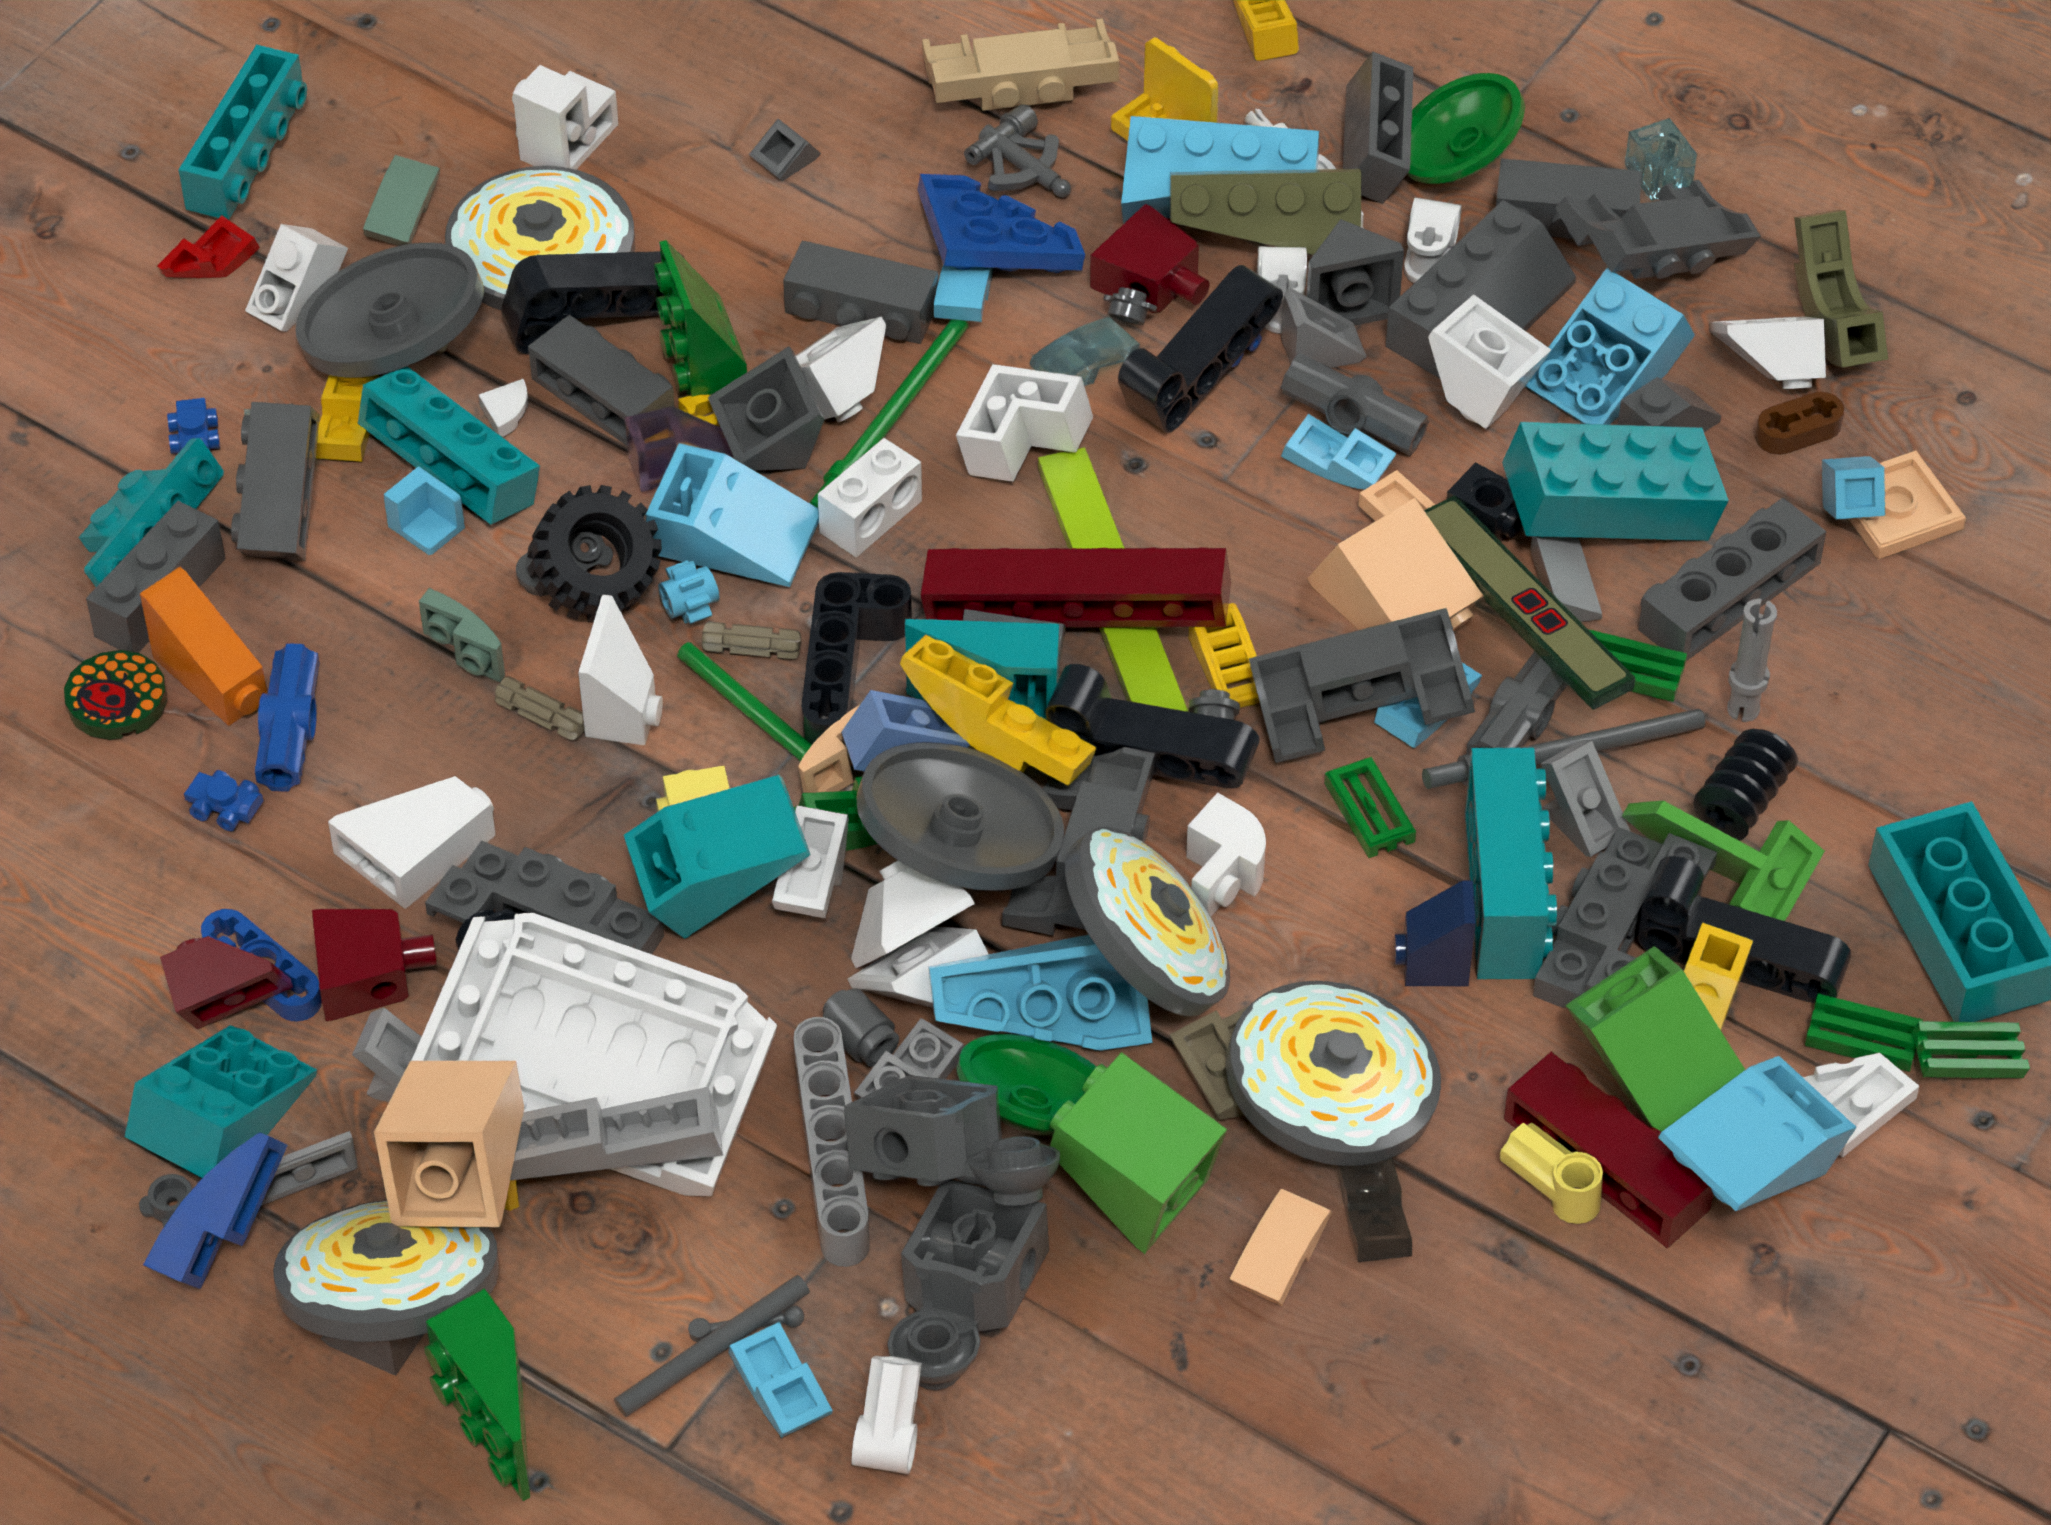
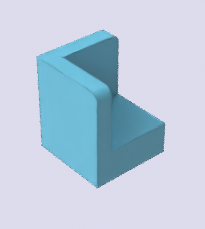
M1870 456L1823 459V508L1835 519L1885 516L1884 466Z
M419 466L383 494L388 527L428 555L434 554L465 528L460 495Z

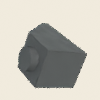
M1656 377L1621 400L1618 425L1703 428V431L1706 432L1720 423L1721 415L1688 387Z

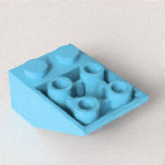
M1606 268L1548 348L1551 349V352L1525 387L1583 424L1610 425L1619 417L1621 400L1656 377L1662 379L1694 338L1695 334L1682 313L1617 273L1611 272L1609 268Z
M681 443L678 444L645 514L646 522L655 520L658 531L653 536L654 539H661L662 551L658 556L681 562L686 560L688 562L694 561L695 565L707 566L710 569L786 587L791 586L819 523L818 508L732 457Z
M1780 1056L1747 1068L1662 1131L1658 1138L1673 1152L1674 1157L1679 1163L1692 1169L1712 1188V1192L1718 1200L1738 1211L1826 1175L1857 1127Z

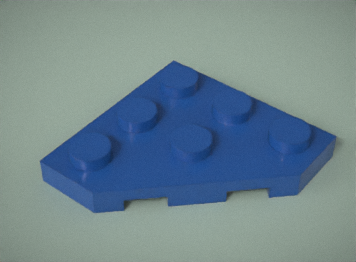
M920 174L917 190L944 266H952L962 270L973 267H991L1005 271H1016L1018 269H1044L1053 273L1065 270L1082 271L1085 252L1076 229L1060 221L1052 227L1035 218V209L1005 194L997 200L981 192V183L968 176Z

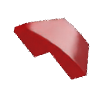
M221 215L194 244L183 238L157 267L165 277L223 278L238 269L260 247L255 237Z

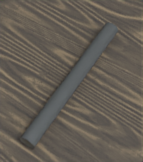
M799 1275L794 1276L614 1398L619 1411L624 1417H628L729 1348V1345L740 1341L810 1293L805 1281Z

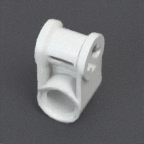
M1414 198L1407 233L1408 250L1404 263V274L1408 280L1415 283L1456 244L1462 205Z
M1258 246L1257 274L1283 291L1282 303L1277 313L1265 326L1271 332L1282 334L1284 293L1292 288L1304 295L1307 270L1306 247Z

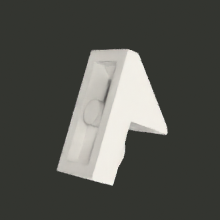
M797 806L795 813L811 855L778 876L772 899L774 909L826 918L833 886H840L842 882L849 818L846 814Z

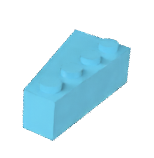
M1131 116L1121 201L1123 224L1144 204L1152 206L1164 217L1170 218V172L1318 169L1319 131Z

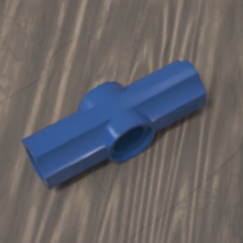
M290 643L286 644L283 649L275 651L268 694L262 693L259 701L258 730L260 742L255 766V777L257 783L267 786L271 791L286 792L294 785L300 784L307 741H313L316 732L317 706L315 690L320 662L318 653L309 650L304 644Z

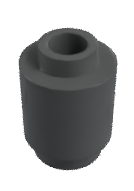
M860 989L840 990L834 993L824 1004L823 1017L833 1020L839 1026L842 1033L844 1050L855 1061L865 1062L868 1066H875L885 1051L892 1054L899 1043V1035L894 1031V1023Z

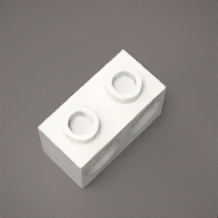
M883 438L818 493L820 534L853 556L858 557L922 501L921 461Z

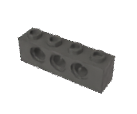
M1781 498L1767 509L1761 508L1757 510L1744 526L1732 534L1726 533L1722 535L1709 551L1698 559H1689L1681 566L1677 574L1663 584H1654L1646 591L1640 603L1641 614L1638 630L1659 647L1687 653L1686 661H1688L1743 621V610L1747 602L1753 599H1762V607L1767 601L1776 597L1821 564L1826 531L1784 498Z

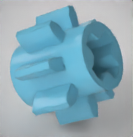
M688 560L666 568L669 580L659 583L658 590L662 604L669 617L675 618L682 615L684 623L689 622L690 624L711 617L712 612L709 605L718 602L720 596L710 569L707 566L696 569L694 561L688 562Z

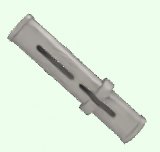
M1753 599L1744 606V618L1737 659L1732 664L1728 677V682L1732 689L1727 711L1733 719L1737 720L1740 707H1744L1742 722H1749L1758 717L1761 694L1767 689L1770 678L1767 660L1774 622L1777 618V609L1775 605L1767 601L1764 615L1760 614L1762 599Z

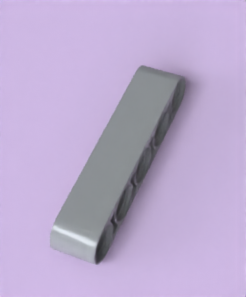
M812 1017L805 1019L797 1026L794 1031L793 1040L795 1070L820 1247L823 1256L830 1263L849 1267L864 1260L870 1248L866 1193L862 1171L851 1170L849 1166L844 1106L851 1103L852 1099L842 1033L839 1026L833 1020L825 1017ZM829 1139H837L836 1141H825ZM834 1184H844L843 1186H840V1187H833V1186H831V1185H834ZM842 1229L852 1230L846 1233L837 1232Z

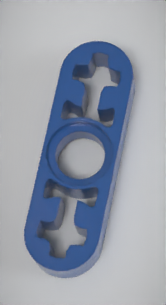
M221 909L209 914L204 919L201 925L202 938L209 936L217 939V935L220 933L227 936L235 933L239 949L259 957L273 959L276 962L275 966L291 979L293 986L291 990L294 993L301 994L306 991V996L302 998L295 994L288 998L286 990L263 1000L279 1016L289 1021L298 1022L313 1017L319 1011L322 999L317 976L246 916L233 909ZM221 936L217 939L236 947V943L227 936Z

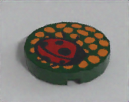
M117 650L99 653L79 664L70 673L64 686V699L66 710L76 728L91 737L114 740L123 738L122 733H129L135 730L136 734L149 729L161 717L167 704V691L164 675L154 661L140 653Z

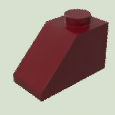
M209 936L186 940L179 944L175 951L160 957L175 1011L196 1029L293 988L291 979L269 960Z

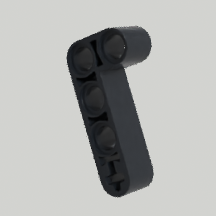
M660 251L533 255L522 259L515 265L501 308L502 316L517 350L529 355L528 346L568 315L575 319L659 316L656 298L664 296V294L660 292L656 282L654 263L661 262Z
M1238 265L1233 268L1158 356L1144 348H1138L1126 358L1119 370L1118 384L1127 406L1166 433L1176 430L1277 313L1283 299L1281 288L1244 265Z
M835 572L823 576L818 581L815 589L801 705L803 737L812 745L831 725L839 721L853 708L860 640L897 641L905 637V619H912L910 585L903 578L890 574Z
M1069 664L1065 666L1046 708L1047 720L1062 729L1074 732L1080 739L1096 747L1094 756L1111 753L1123 747L1155 753L1153 775L1221 788L1234 789L1243 784L1260 740L1259 735L1253 728L1240 721L1113 699L1104 677L1096 670L1082 664Z
M1668 856L1660 860L1642 906L1638 941L1643 949L1648 951L1655 946L1673 962L1686 965L1702 923L1753 940L1740 982L1812 1004L1816 1003L1818 994L1837 998L1851 959V950L1845 942L1823 932L1702 897L1704 875L1698 865L1691 860L1679 856Z

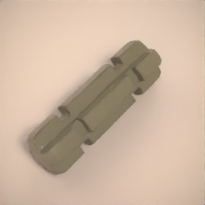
M709 621L705 623L702 632V646L708 652L723 653L724 648H729L730 654L771 657V653H778L777 658L795 660L799 657L801 650V633L794 629L780 628L779 633H773V627L733 624L731 629L726 628V623Z
M510 676L504 677L501 683L497 685L494 692L497 704L512 711L517 707L519 708L517 714L552 731L557 727L558 734L572 741L578 740L582 733L585 732L583 712L571 706L564 709L565 703L529 686L525 690V683Z

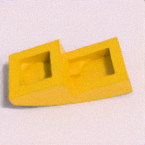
M379 375L355 378L328 376L321 396L322 416L319 422L316 459L362 462L370 435L366 429L358 424L363 384L379 378Z

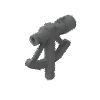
M1021 104L1009 113L1000 117V125L996 128L990 124L986 125L978 136L979 140L964 151L966 160L972 165L978 164L986 157L993 162L994 175L990 176L988 188L992 191L1023 189L1038 182L1049 191L1053 190L1054 194L1060 198L1067 197L1071 192V184L1067 180L1061 179V176L1052 170L1057 158L1059 138L1053 134L1047 135L1045 140L1024 138L1026 134L1038 125L1035 112L1025 104ZM1022 147L1043 150V154L1037 159ZM1005 158L1021 171L1004 174L1003 159Z

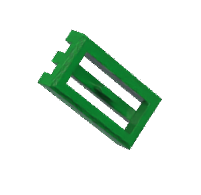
M1589 629L1587 635L1626 673L1624 678L1609 686L1674 702L1686 665L1687 653ZM1640 673H1644V674H1648V675H1652V676H1656V677L1668 679L1669 681L1662 680V679H1658V678H1654V677H1650V676H1646V675H1642V674H1640Z
M1372 756L1325 772L1324 784L1368 859L1377 856L1378 849L1384 847L1387 852L1397 849V842L1403 841L1405 845L1415 843L1416 830ZM1358 774H1364L1395 826L1394 829L1389 830L1377 810L1374 800L1358 778ZM1342 780H1345V782L1347 783L1352 794L1354 795L1355 799L1357 800L1358 804L1360 805L1361 809L1366 815L1368 821L1370 822L1371 826L1376 832V835L1373 834L1368 823L1366 822L1365 818L1363 817L1362 813L1360 812L1359 808L1357 807L1355 801L1353 800L1352 796L1350 795Z
M1818 994L1805 1046L1852 1058L1881 1053L1900 1070L1910 1072L1916 1050L1912 1031L1918 1021H1923V1019ZM1821 1027L1850 1034L1852 1037L1821 1030ZM1873 1040L1903 1047L1905 1049L1902 1050L1898 1048L1873 1043Z
M1918 1021L1912 1031L1923 1077L2024 1078L2030 1070L2028 1059H2022V1055L2025 1052L2024 1042L2018 1041L2017 1038L2021 1033L2019 1023ZM1932 1055H1957L1958 1058H1977L1978 1055H2007V1059L1932 1058Z

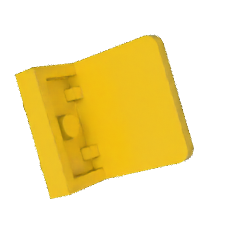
M1153 37L1145 43L1144 93L1111 115V129L1128 141L1131 116L1217 123L1218 83L1209 71L1201 69L1182 56L1177 49Z

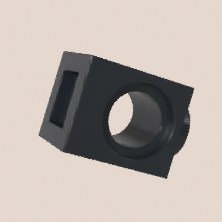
M1476 462L1447 491L1446 503L1450 501L1456 502L1498 545L1506 536L1509 538L1514 537L1522 527L1508 480Z

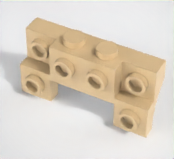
M1103 18L1096 19V27L1066 30L1065 23H1059L1058 29L976 38L973 39V53L967 34L961 35V43L930 46L929 39L922 40V53L929 84L933 86L936 103L979 98L982 111L1018 107L1021 104L1035 105L1073 100V87L1119 81V58L1115 42L1110 41Z

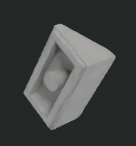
M1532 536L1530 551L1542 589L1574 622L1602 619V611L1580 540L1573 537Z
M350 1131L283 1156L261 1205L358 1168Z

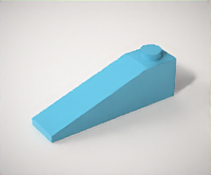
M1090 935L928 966L934 1018L936 1021L995 1032L1002 1031L1030 1036L1034 1039L1050 1042L1058 1041L1080 1045L1083 1048L1100 1051L1153 1043L1148 999L1115 970L1098 949Z

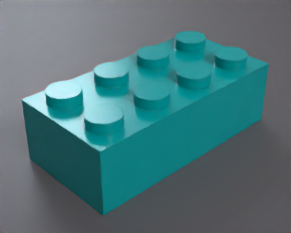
M1520 422L1502 461L1526 536L1709 541L1729 502L1703 428Z
M1471 748L1465 804V824L1470 881H1473L1476 921L1474 946L1477 979H1535L1542 966L1543 958H1546L1549 952L1553 951L1551 926H1556L1557 899L1555 894H1549L1548 884L1553 883L1552 852H1545L1544 843L1549 841L1550 819L1549 811L1542 810L1541 801H1539L1545 800L1546 773L1545 769H1536L1534 748Z
M1972 801L1876 828L1868 866L1954 1022H1976L2051 1000V938Z

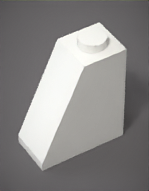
M456 776L338 814L328 821L334 854L404 909L442 880L452 865L458 867L469 858L481 840L488 842L496 836L493 820L494 807L491 800L481 789L477 787L471 789Z

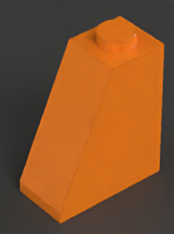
M178 567L140 593L154 660L228 726L259 708L262 693L268 694L263 666L184 569Z

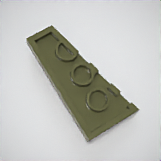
M1360 169L1170 172V220L1172 223L1276 247H1306L1307 254L1311 255L1315 254L1340 219L1361 227Z

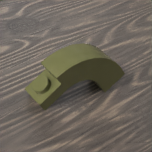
M1839 209L1794 217L1800 261L1794 263L1798 291L1805 317L1824 319L1825 358L1831 364L1842 368L1888 360L1883 312L1871 309L1865 303L1856 282L1851 257L1846 210Z

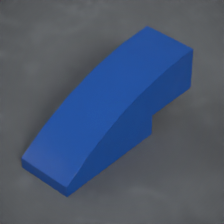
M259 1132L229 1153L199 1181L179 1204L157 1237L143 1266L201 1289L223 1239L243 1246L288 1145Z

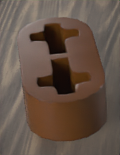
M1814 392L1771 406L1763 410L1758 417L1755 440L1762 450L1777 455L1788 454L1837 436L1841 431L1845 407L1837 396L1828 392Z

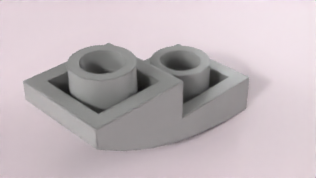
M920 1018L893 1055L885 1051L854 1093L860 1099L908 1075L946 1079L957 1066L960 1053L965 1046L962 1042Z

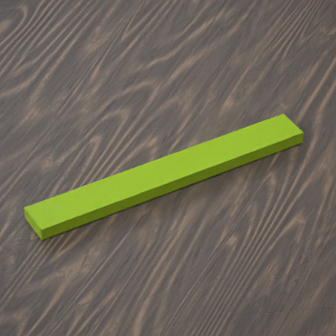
M1085 447L1077 449L1076 453L1065 451L1038 457V470L1068 548H1124ZM1099 627L1127 701L1188 712L1156 627Z

